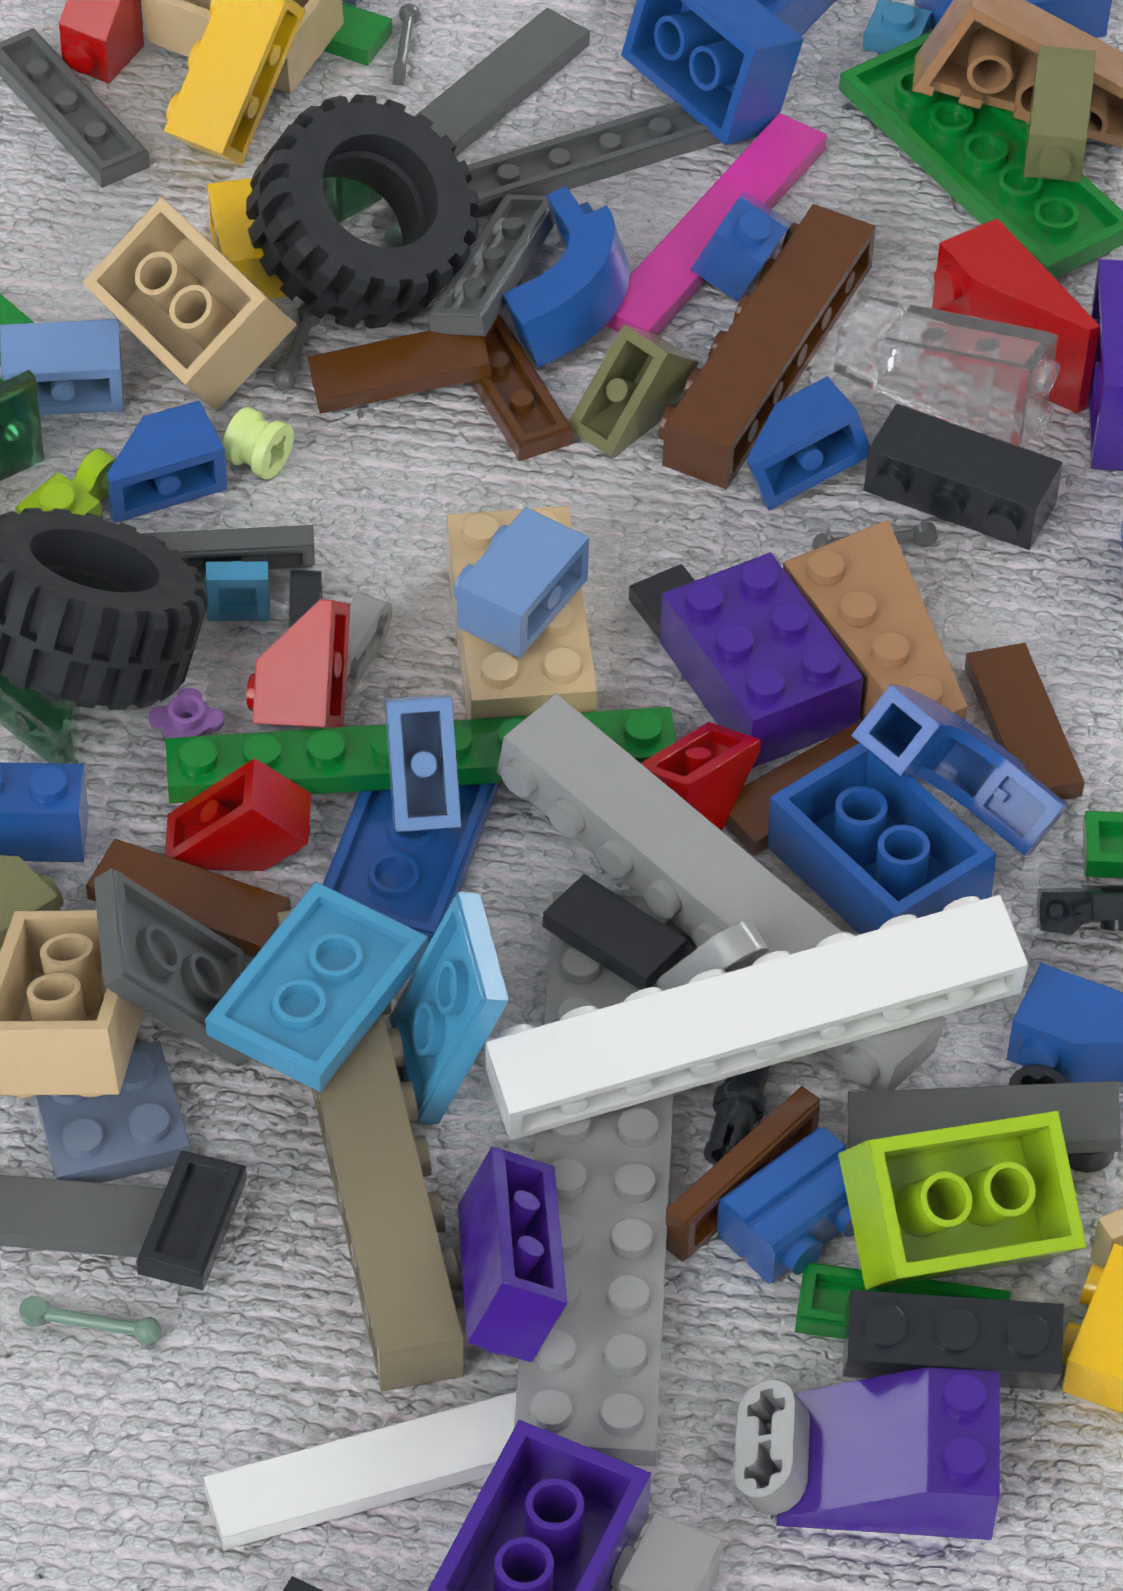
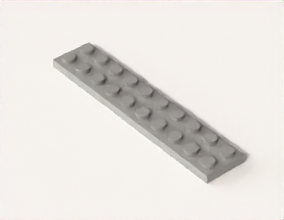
M554 891L553 902H555L564 892ZM619 895L681 935L682 929L670 919H663L655 914L647 905L643 896ZM550 932L544 1025L559 1021L564 1014L579 1007L595 1006L601 1009L622 1003L628 996L639 991L638 988ZM674 1093L542 1131L535 1135L534 1160L555 1167L568 1303L532 1363L519 1359L514 1427L518 1420H522L628 1464L638 1466H655L667 1240V1225L665 1223L669 1199Z

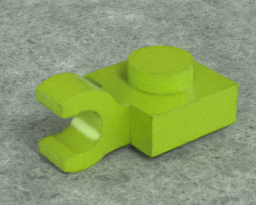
M100 448L93 450L83 459L72 480L57 472L15 506L16 513L20 514L25 508H40L42 511L49 512L54 508L71 510L73 514L86 516L87 513L103 516L100 500L109 497L107 472L116 459Z

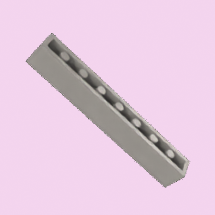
M557 693L504 736L497 773L502 777L508 789L518 797L527 798L549 817L553 826L562 835L576 839L596 856L601 867L609 875L619 879L622 878L645 898L647 905L655 914L663 919H670L693 939L697 948L724 929L749 919L752 920L769 949L766 954L775 951H788L790 954L815 948L823 939L834 934L843 933ZM939 1016L825 1049V1051L841 1064L846 1075L858 1085L867 1086L872 1091L894 1090L934 1053L947 1019L944 1016Z

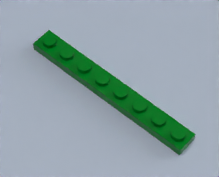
M671 707L580 712L639 763L676 742ZM528 716L454 720L458 785L504 782L497 773L503 738ZM386 724L165 738L169 804L189 801L254 758L311 794L391 789Z

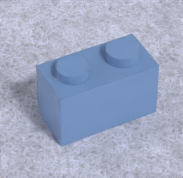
M119 319L0 325L1 381L6 417L124 411Z
M525 507L509 526L503 525L495 532L488 550L476 564H468L460 572L453 589V596L457 599V627L521 658L588 580L589 537Z
M449 694L385 698L393 827L395 831L461 827L452 697Z

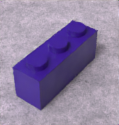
M491 1146L458 1204L467 1343L482 1347L494 1354H505L532 1363L568 1303L555 1167Z

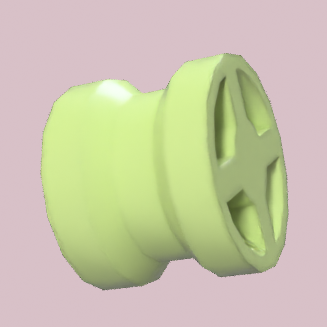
M246 406L240 409L232 418L224 434L222 444L225 448V461L237 466L245 463L251 466L254 475L270 480L279 473L289 457L294 441V430L291 425L282 421L275 420L270 423L264 419L260 411Z

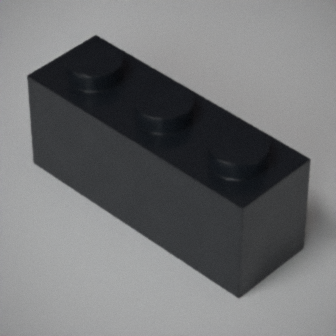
M896 403L868 449L864 491L880 496L885 500L930 514L941 520L991 536L999 541L1030 550L1056 505L1063 462Z
M851 1290L845 1308L842 1377L873 1378L925 1367L1000 1371V1387L1053 1391L1062 1375L1064 1304Z

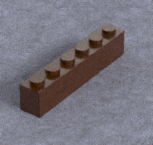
M812 204L800 224L793 222L784 237L781 252L776 259L769 258L765 262L759 276L758 286L752 295L744 294L737 305L733 323L728 331L720 330L717 333L710 348L709 358L703 368L696 367L692 370L687 379L683 397L676 407L670 405L665 410L658 428V438L664 440L662 466L727 490L748 458L775 404L787 398L872 268L875 225Z

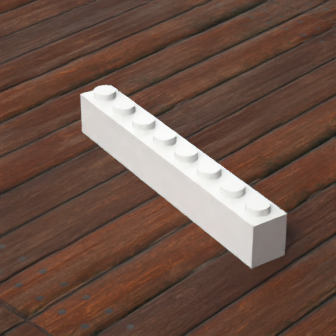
M1001 895L983 900L975 896L964 897L948 904L941 912L920 918L912 914L897 916L885 922L878 930L857 936L848 932L834 934L823 939L815 948L790 954L788 951L771 952L758 958L752 966L727 973L723 969L708 970L693 977L688 984L664 991L657 987L645 988L631 994L624 1002L598 1009L595 1006L579 1007L567 1012L559 1021L535 1028L528 1024L509 1027L497 1034L495 1039L485 1042L486 1072L509 1140L511 1141L1019 994L1022 992L1028 962Z

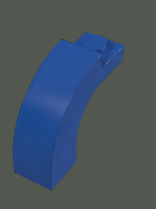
M566 186L546 195L560 238L567 247L565 253L552 268L542 275L502 294L517 336L538 368L572 352L595 336L615 315L626 296L629 286V263L610 209L606 205L593 211L588 202L579 205Z
M890 684L851 735L900 776L920 778L949 795L1024 856L1032 854L1069 806L1026 771L1024 763L986 734L934 700L901 685Z

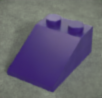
M925 1367L795 1392L807 1406L810 1416L808 1482L805 1493L800 1501L790 1510L777 1515L776 1526L992 1540L1000 1497V1371Z

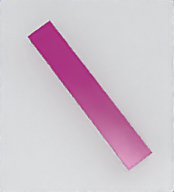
M778 114L631 273L626 296L615 315L605 326L619 332L623 324L658 335L706 282V280L690 269L740 195L746 191L772 209L824 152L827 134L786 115Z

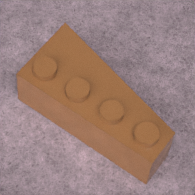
M953 0L915 55L912 91L932 96L933 91H938L959 97L958 103L980 109L982 104L1012 111L1013 118L1028 122L1039 45L1096 51L1087 138L1123 147V52L1026 0Z
M889 520L783 562L784 571L863 676L859 713L861 719L867 716L890 684L910 688L927 696L966 721L967 704Z

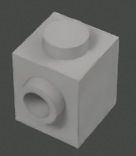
M655 1512L637 1549L627 1545L622 1551L612 1575L611 1586L619 1589V1591H711L719 1576L722 1539Z

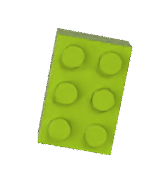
M1058 1111L872 1139L838 1153L865 1290L1053 1259L1087 1247Z

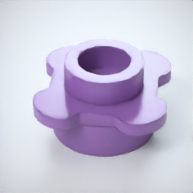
M185 688L180 690L177 696L165 706L153 707L149 712V723L155 729H162L164 741L165 738L208 736L222 729L224 726V714L220 709L210 708L202 700V693L199 690Z

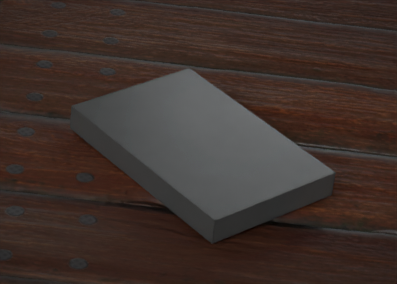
M112 868L94 878L103 986L237 1067L253 1059L206 1035V1017L246 969L244 951Z

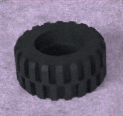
M356 94L350 102H348L345 96H336L325 99L320 106H310L300 113L292 124L288 125L264 156L250 182L252 192L246 200V215L249 220L255 221L249 227L248 233L254 249L261 248L264 253L263 257L259 260L260 264L269 277L275 274L283 283L279 290L291 301L298 297L308 304L306 311L320 319L326 314L335 316V324L355 328L361 320H364L365 327L369 329L386 327L392 320L401 323L415 316L422 307H427L464 266L471 255L470 246L477 239L479 223L477 218H474V215L480 208L476 189H469L467 185L473 179L465 160L458 162L453 154L457 147L446 134L441 138L430 128L434 122L421 113L416 117L405 112L406 105L388 99L382 105L377 103L376 96ZM344 177L353 179L369 186L380 194L390 205L398 219L402 233V246H376L362 241L348 232L338 222L327 204L323 191V178Z
M25 508L20 514L10 511L0 515V674L9 678L10 684L23 690L30 688L42 693L41 697L59 702V699L75 702L76 706L93 709L95 705L107 706L109 710H126L130 705H135L139 709L152 706L158 700L162 702L180 688V685L185 682L208 606V594L202 577L196 567L189 566L188 559L178 550H169L166 548L164 541L153 535L145 536L137 532L133 526L122 522L115 524L103 520V516L87 513L85 516L73 514L71 510L54 508L49 512L42 511L40 508Z

